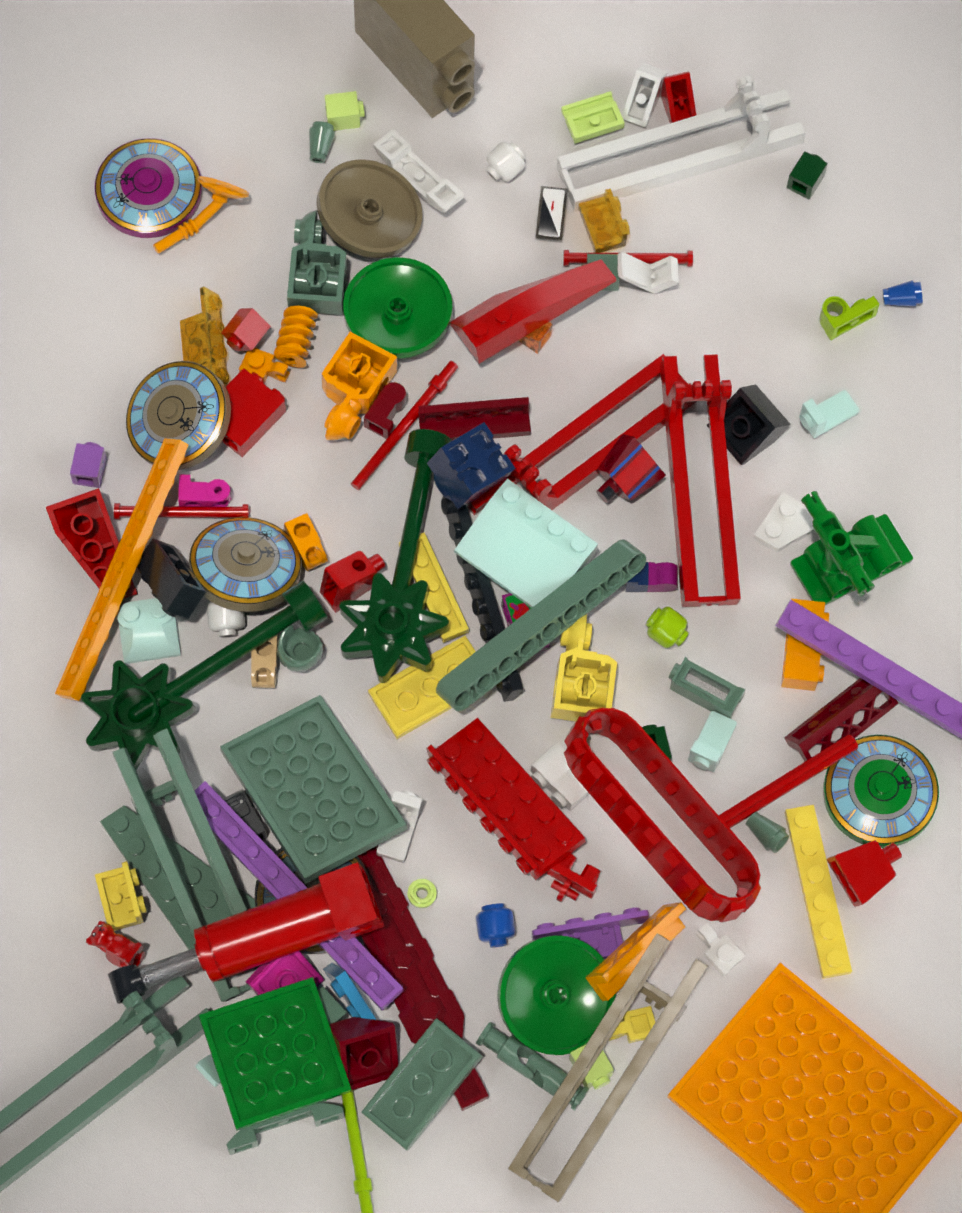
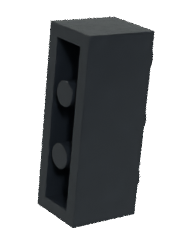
M152 538L142 554L141 562L137 566L142 575L141 578L149 585L152 595L159 600L162 610L172 617L178 615L189 619L206 591L175 546Z

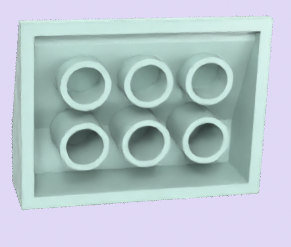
M507 478L486 504L455 548L454 553L526 605L533 608L584 568L594 557L598 543Z

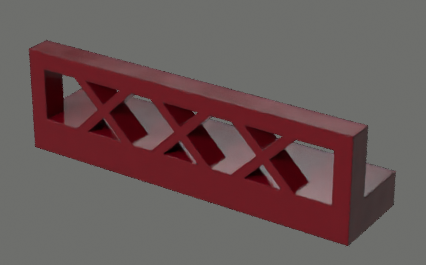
M529 397L418 406L419 429L441 432L452 441L485 422L493 434L492 439L531 435Z
M859 678L784 738L788 746L799 751L803 760L807 761L812 758L808 750L815 744H822L821 751L847 735L856 738L899 703L895 698L883 692L887 701L880 707H874L876 696L883 691ZM860 709L865 710L863 720L858 724H852L855 713ZM838 726L844 727L841 738L837 741H831L833 730Z

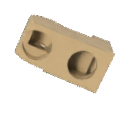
M275 635L251 651L252 688H275L278 635Z

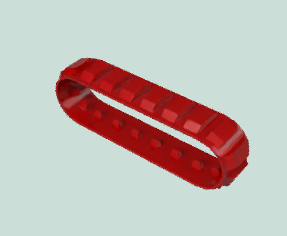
M604 707L588 710L584 717L579 716L564 740L567 746L564 755L567 765L575 778L682 902L697 916L709 921L726 922L735 920L742 912H746L755 902L761 890L759 884L761 874L758 863L746 846L631 716L618 709ZM589 733L608 737L623 751L730 874L737 886V897H727L717 893L702 879L592 752L586 741Z

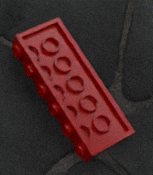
M478 717L436 749L432 745L426 748L429 756L427 763L435 773L441 772L443 774L447 787L453 793L458 791L463 797L462 802L470 813L476 812L481 818L479 821L483 828L489 834L494 832L499 838L497 842L506 854L511 852L515 856L517 866L525 875L530 873L537 880L586 842L581 832Z

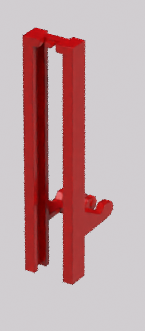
M662 354L524 458H519L522 452L516 444L510 446L503 455L508 456L516 469L507 478L514 484L520 482L535 499L553 510L600 475L598 467L623 434L635 437L641 444L665 426L664 404L662 403L553 486L547 479L541 480L538 483L535 481L539 476L540 471L538 468L660 378V362L665 355ZM678 373L679 382H684L685 387L692 386L691 383L688 384ZM697 401L684 402L682 413ZM507 478L498 486L481 495L477 500L467 504V508L474 516L484 509Z
M718 354L703 356L705 381L702 385L700 381H694L692 386L685 387L684 382H679L677 356H663L660 362L682 607H700L702 604L707 606L712 604H718V606L737 605L741 599L724 427L727 399H730L732 395V385L730 380H722L720 382ZM707 401L725 596L699 597L682 419V406L684 402Z

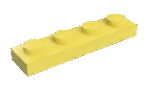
M425 532L421 533L412 577L415 583L424 580L428 584V596L425 604L428 611L445 616L449 620L448 632L440 635L444 643L469 633V628Z

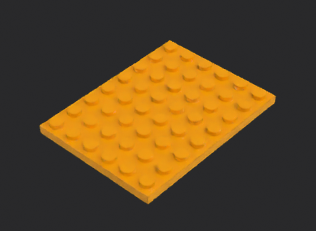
M781 962L667 1096V1098L803 1213H889L962 1123V1112Z

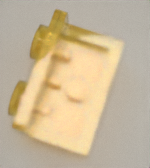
M611 188L605 190L604 197L579 203L578 210L594 253L626 246L627 235L630 234L629 224L626 219L622 220L619 198L613 196Z

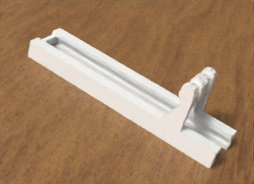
M744 75L737 80L736 88L738 92L723 108L559 156L557 158V169L562 182H565L566 191L569 192V200L574 212L802 144L805 130L801 122L769 131L770 119L768 114L787 109L788 103L791 102L787 89L760 96L757 91H753L754 81L752 77ZM746 120H750L753 126L751 137L582 188L574 189L570 179V173Z

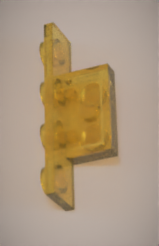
M203 286L200 288L202 313L180 321L183 361L195 362L206 367L216 374L226 387L229 382V374L226 366L227 351L224 345V336L221 334L224 330L221 315L222 301L218 294Z

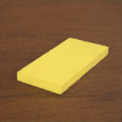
M466 636L431 654L432 667L429 671H422L410 666L390 677L387 682L379 683L368 690L369 696L396 739L452 709L449 704L437 695L436 687L444 676L476 652Z

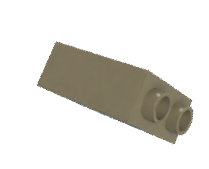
M354 0L355 32L431 118H434L447 108L452 113L458 112L472 100L475 94V34L444 0Z

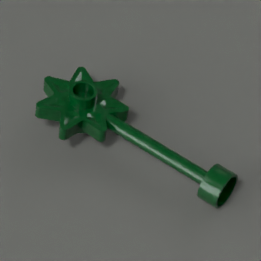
M429 429L411 431L407 441L404 459L408 464L416 467L392 585L383 574L377 573L373 576L370 600H343L339 604L341 615L355 628L341 644L342 656L347 659L372 656L377 679L381 683L388 681L401 661L422 671H429L432 667L431 657L425 642L449 630V620L447 617L424 610L428 596L427 582L420 580L410 586L433 473L427 462L441 447L452 441L447 435Z
M303 580L281 594L287 606L286 608L171 682V671L165 663L158 665L139 679L123 661H115L113 664L111 690L85 692L81 696L84 705L100 718L86 738L89 748L93 751L119 746V749L126 748L137 770L149 748L159 751L153 735L167 729L179 755L180 748L170 726L188 717L195 711L192 701L181 696L295 622L300 625L304 632H307L326 620L327 615L311 589Z

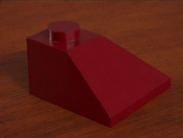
M351 1017L329 1024L351 1091L387 1080L398 1067L395 1025L392 1022Z

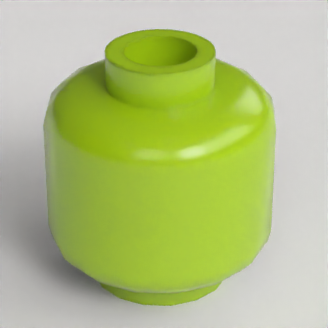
M669 606L662 609L656 608L645 624L648 627L647 635L664 648H670L674 644L680 646L689 634L685 630L687 619Z

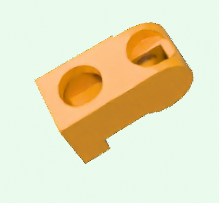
M307 513L284 523V531L289 535L301 555L302 564L306 571L328 562L325 551L320 543L321 540Z

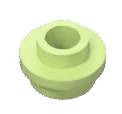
M427 879L415 880L408 888V899L415 907L427 908L436 899V887ZM419 890H425L428 893L427 897L423 899L419 898L416 894Z

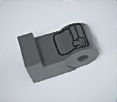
M243 789L223 798L261 840L267 838L266 830Z

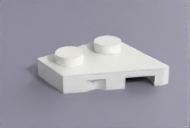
M782 492L754 534L753 539L778 553L787 548L790 543L798 542L807 537L808 533L814 531L812 527L813 518L803 503Z

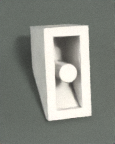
M645 63L636 70L622 114L623 120L645 128L647 127L660 98L663 77H667V71Z

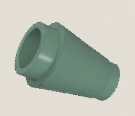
M316 121L309 128L310 161L325 163L335 136L332 124Z
M758 812L753 813L746 822V825L767 851L778 852L789 839L786 828L760 815Z

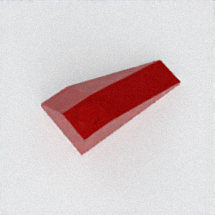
M98 488L46 507L57 537L100 589L119 542ZM132 579L131 585L123 599L137 594Z

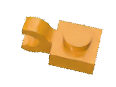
M257 348L247 351L239 367V372L245 368L250 373H257L264 382L268 376L281 382H286L290 374L287 371L288 365L282 362H275L276 359L273 354Z

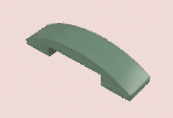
M317 1103L241 1129L226 1144L229 1154L233 1155L259 1146L256 1134L313 1116L316 1127L345 1118L343 1108L334 1104Z

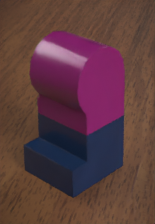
M646 562L643 569L625 583V592L674 591L678 588V566L670 562Z

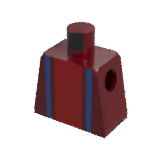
M623 434L598 467V472L606 482L596 492L607 503L616 494L621 498L633 500L664 478L666 474L635 437Z

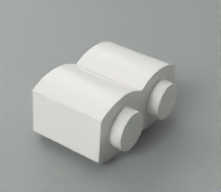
M555 743L532 764L530 770L532 773L531 778L540 788L546 787L551 791V798L561 809L565 807L571 811L589 793L568 767L564 755L565 749L558 743Z

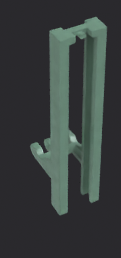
M167 729L157 732L153 737L172 778L171 781L145 792L127 749L121 748L112 752L129 790L132 804L143 822L195 941L194 929L200 928L204 924L150 802H153L157 807L162 804L161 797H164L165 801L168 802L172 800L171 793L178 792L231 915L241 913L247 909ZM227 977L213 982L221 1002L251 989L247 984L231 988Z
M182 976L170 980L144 1001L137 991L129 994L122 1002L126 1009L115 1024L0 1111L1 1133L137 1027L143 1025L142 1029L146 1034L152 1033L155 1037L154 1045L156 1047L2 1165L0 1167V1192L204 1035L199 1015L209 1012L207 1007L172 1035L166 1031L160 1020L154 1015L189 988L188 983Z

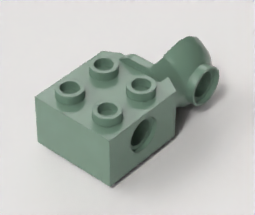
M317 210L306 214L302 219L295 220L294 243L299 245L293 247L291 252L287 304L288 307H309L317 313L342 315L347 271L346 252L338 246L322 244L323 225L318 220Z

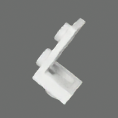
M624 252L617 255L618 276L629 283L653 294L679 284L678 259L672 256L650 265Z
M394 791L391 801L406 822L407 830L379 844L376 854L394 861L404 862L419 816L422 798L409 791Z

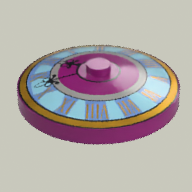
M155 138L133 140L112 151L100 165L95 178L97 205L106 221L122 233L139 238L165 236L178 230V226H183L184 222L188 223V220L196 213L202 198V185L197 181L198 176H201L194 159L184 149L172 142Z

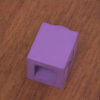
M86 442L85 444L76 443L70 470L73 484L95 488L101 487L107 459L104 447L93 442Z

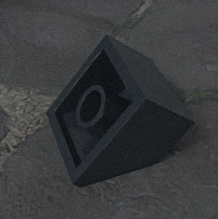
M756 384L740 387L726 403L724 417L726 448L741 465H744L772 445L791 425Z

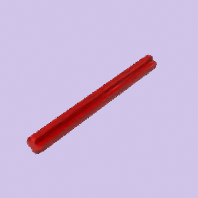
M851 735L845 736L726 810L719 817L729 828H732L753 813L857 750L858 744L855 738Z

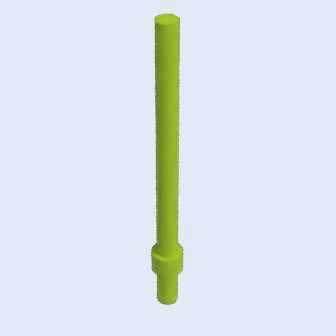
M352 1090L341 1096L356 1179L353 1181L354 1191L359 1197L361 1213H373L370 1192L373 1191L371 1178L367 1177Z

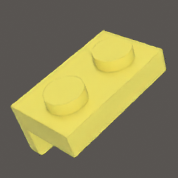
M126 861L122 862V867L95 874L107 924H110L113 930L116 931L144 923L142 914L146 913L147 910L143 896L137 897L134 886L140 885L136 869H130Z

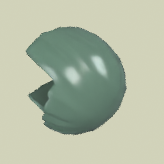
M290 625L279 635L277 655L280 662L287 669L296 672L307 671L322 657L323 643L313 631L304 632L303 629H294L293 625Z

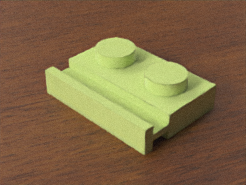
M611 91L562 106L561 113L565 117L566 125L575 144L624 128L625 122L612 97Z

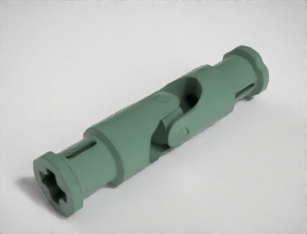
M489 1022L476 1044L479 1046L484 1045L496 1053L499 1060L554 1096L567 1073L543 1059L539 1054L514 1037H507L494 1028L495 1024ZM519 1057L527 1058V1063L525 1065L522 1064ZM580 1086L569 1103L571 1104V1109L575 1111L589 1091L588 1087L582 1088Z

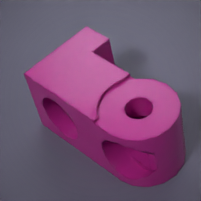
M179 474V506L227 507L230 504V486L226 481L215 479L209 483L191 482V475Z

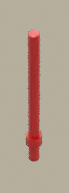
M449 361L439 375H434L428 383L429 387L351 482L353 488L356 490L361 489L419 417L418 406L429 405L437 393L441 394L448 385L447 381L458 369V365L455 362Z

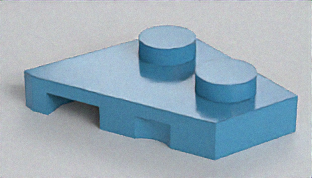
M334 963L323 968V971L331 981L330 986L339 998L343 997L348 1004L345 1009L350 1017L376 1020L345 970Z

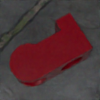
M391 382L384 386L364 416L365 428L385 439L388 438L394 430L392 419L406 405V390L403 385Z

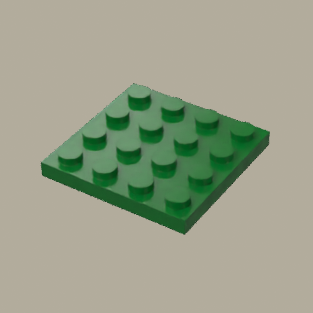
M313 977L199 1015L236 1131L351 1092V1087Z

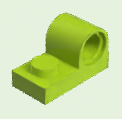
M832 296L824 301L819 322L829 339L833 340L875 317L880 304L872 296L867 300L862 298L856 301L850 308L843 298ZM834 311L838 313L839 316H832L828 312Z

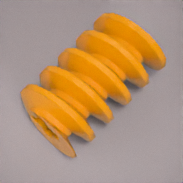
M290 306L283 313L284 318L281 321L274 356L278 361L290 367L304 368L307 363L303 358L309 356V351L306 349L311 347V341L308 339L314 336L313 331L310 329L316 327V322L312 319H317L318 314L309 307Z

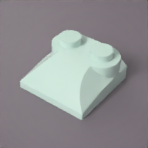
M157 598L127 602L120 606L117 619L125 664L181 656L176 618L169 616L162 610V605Z

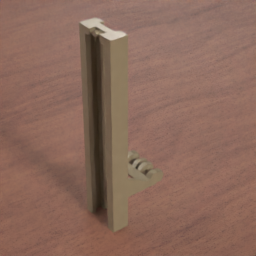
M658 933L653 938L508 1167L513 1173L529 1181L533 1186L538 1187L543 1193L557 1202H560L667 1032L683 1015L687 1008L685 1006L686 1002L709 967L696 958L672 997L661 991L658 987L653 986L647 982V979L671 943V941ZM639 992L646 995L645 1001L651 1004L655 1001L654 1007L658 1010L664 1007V1010L554 1184L551 1186L543 1183L529 1173L528 1167Z

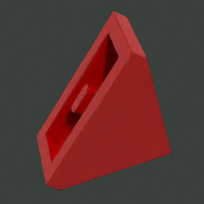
M689 71L663 77L661 99L669 123L697 115Z

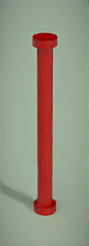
M563 250V266H569V263H586L587 254L619 253H569V250ZM687 250V253H626L648 264H653L672 256L678 259V264H687V267L693 266V250Z
M114 503V520H120L121 517H131L135 506H121V503ZM243 504L242 507L163 506V510L158 517L248 518L249 504Z

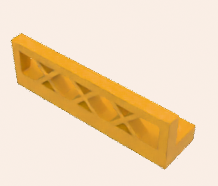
M681 902L662 905L586 977L602 1001H608L624 986L657 933L671 941L685 928L678 917L686 910Z

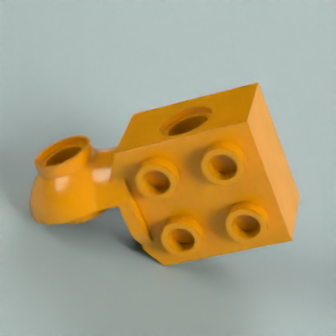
M352 332L348 333L321 373L322 389L326 396L336 403L325 421L324 427L327 428L326 440H339L344 437L350 440L357 432L361 423V418L358 417V414H366L384 386L390 383L397 372L396 355Z

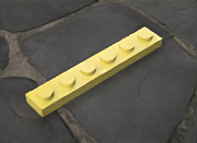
M814 805L786 809L784 812L822 979L851 974L852 968Z

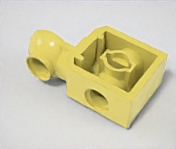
M587 614L578 619L561 634L560 646H566V651L560 654L557 663L550 718L576 722L579 716L584 717L588 710L603 707L612 708L617 662L609 655L585 651L589 649L592 634V624L586 623Z

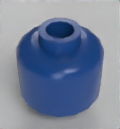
M503 903L482 906V911L475 917L479 940L489 943L490 948L506 946L507 940L513 938L516 934L512 910L505 908Z

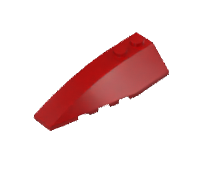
M602 259L496 294L452 320L450 325L480 364L617 280Z

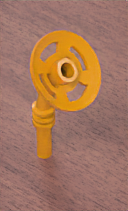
M198 176L197 181L213 193L211 197L213 201L193 220L189 219L188 223L184 222L183 226L179 225L178 230L153 244L155 251L159 254L180 240H187L189 236H194V233L197 234L199 232L198 229L223 207L224 203H227L228 198H246L249 196V192L221 180Z

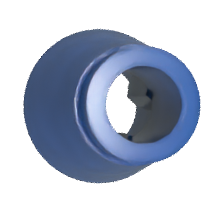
M911 280L888 289H883L884 305L916 307V304L923 303L921 282Z

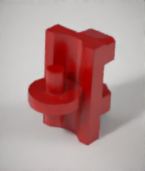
M570 854L547 871L546 874L554 878L550 887L559 892L556 900L562 903L566 896L576 901L580 895L579 893L592 899L596 893V884L600 870L586 864L581 875L573 872L571 869L577 858Z

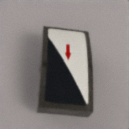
M541 186L535 239L562 241L568 189Z

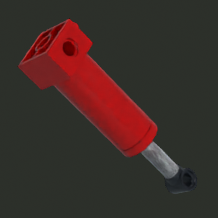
M357 862L318 876L320 884L194 929L196 943L193 949L174 956L172 955L144 967L128 965L113 970L108 974L116 1002L122 1003L129 994L135 991L142 997L151 986L201 968L207 972L212 982H216L339 936L346 941L385 927L365 870Z

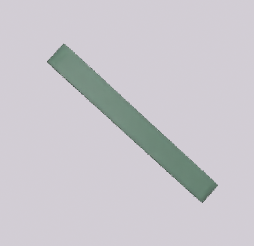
M625 539L614 543L444 676L437 684V695L456 711H463L572 626L578 619L586 615L638 574L646 564V555Z

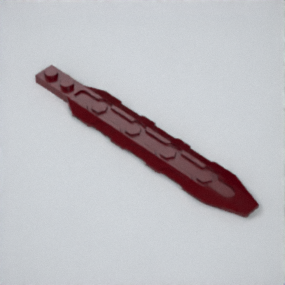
M377 845L355 858L361 863L367 873L385 927L365 933L361 937L369 953L404 989L393 1001L399 1011L398 1016L410 1041L416 1044L436 1018L463 1039L464 1014L452 990L448 989L433 960L434 954L426 938H422L408 910L409 905L400 887L395 885L382 857L376 854ZM475 1068L454 1093L462 1111L489 1098Z

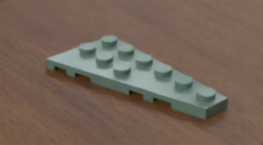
M125 805L102 819L100 821L101 825L130 867L136 869L139 880L187 949L195 948L193 936L140 816ZM165 835L204 926L232 916L212 869ZM237 887L246 909L249 910L257 907L256 900Z

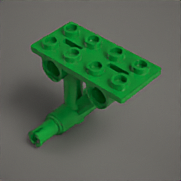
M817 491L811 492L812 496L807 494L801 499V502L813 518L812 527L820 540L809 545L804 550L803 555L791 560L790 565L812 601L825 602V605L855 590H857L859 596L865 594L864 591L868 593L874 589L875 585L872 581L912 562V554L887 514L877 518L874 515H868L856 522L851 531L846 532L835 513L827 510Z

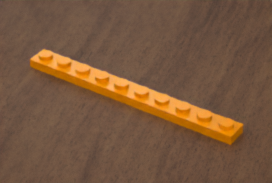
M164 438L55 691V694L62 698L79 701L86 690L88 679L98 662V656L103 644L108 639L109 630L119 613L124 595L131 585L132 576L136 567L141 562L144 548L152 536L153 527L163 510V504L174 484L177 471L185 459L188 444L182 440Z

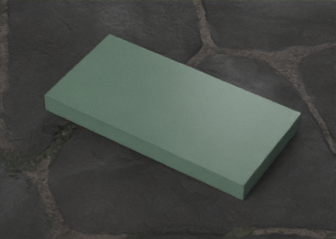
M436 1018L361 1113L408 1151L483 1056Z

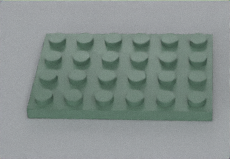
M321 695L220 746L222 755L305 884L407 830L406 822Z

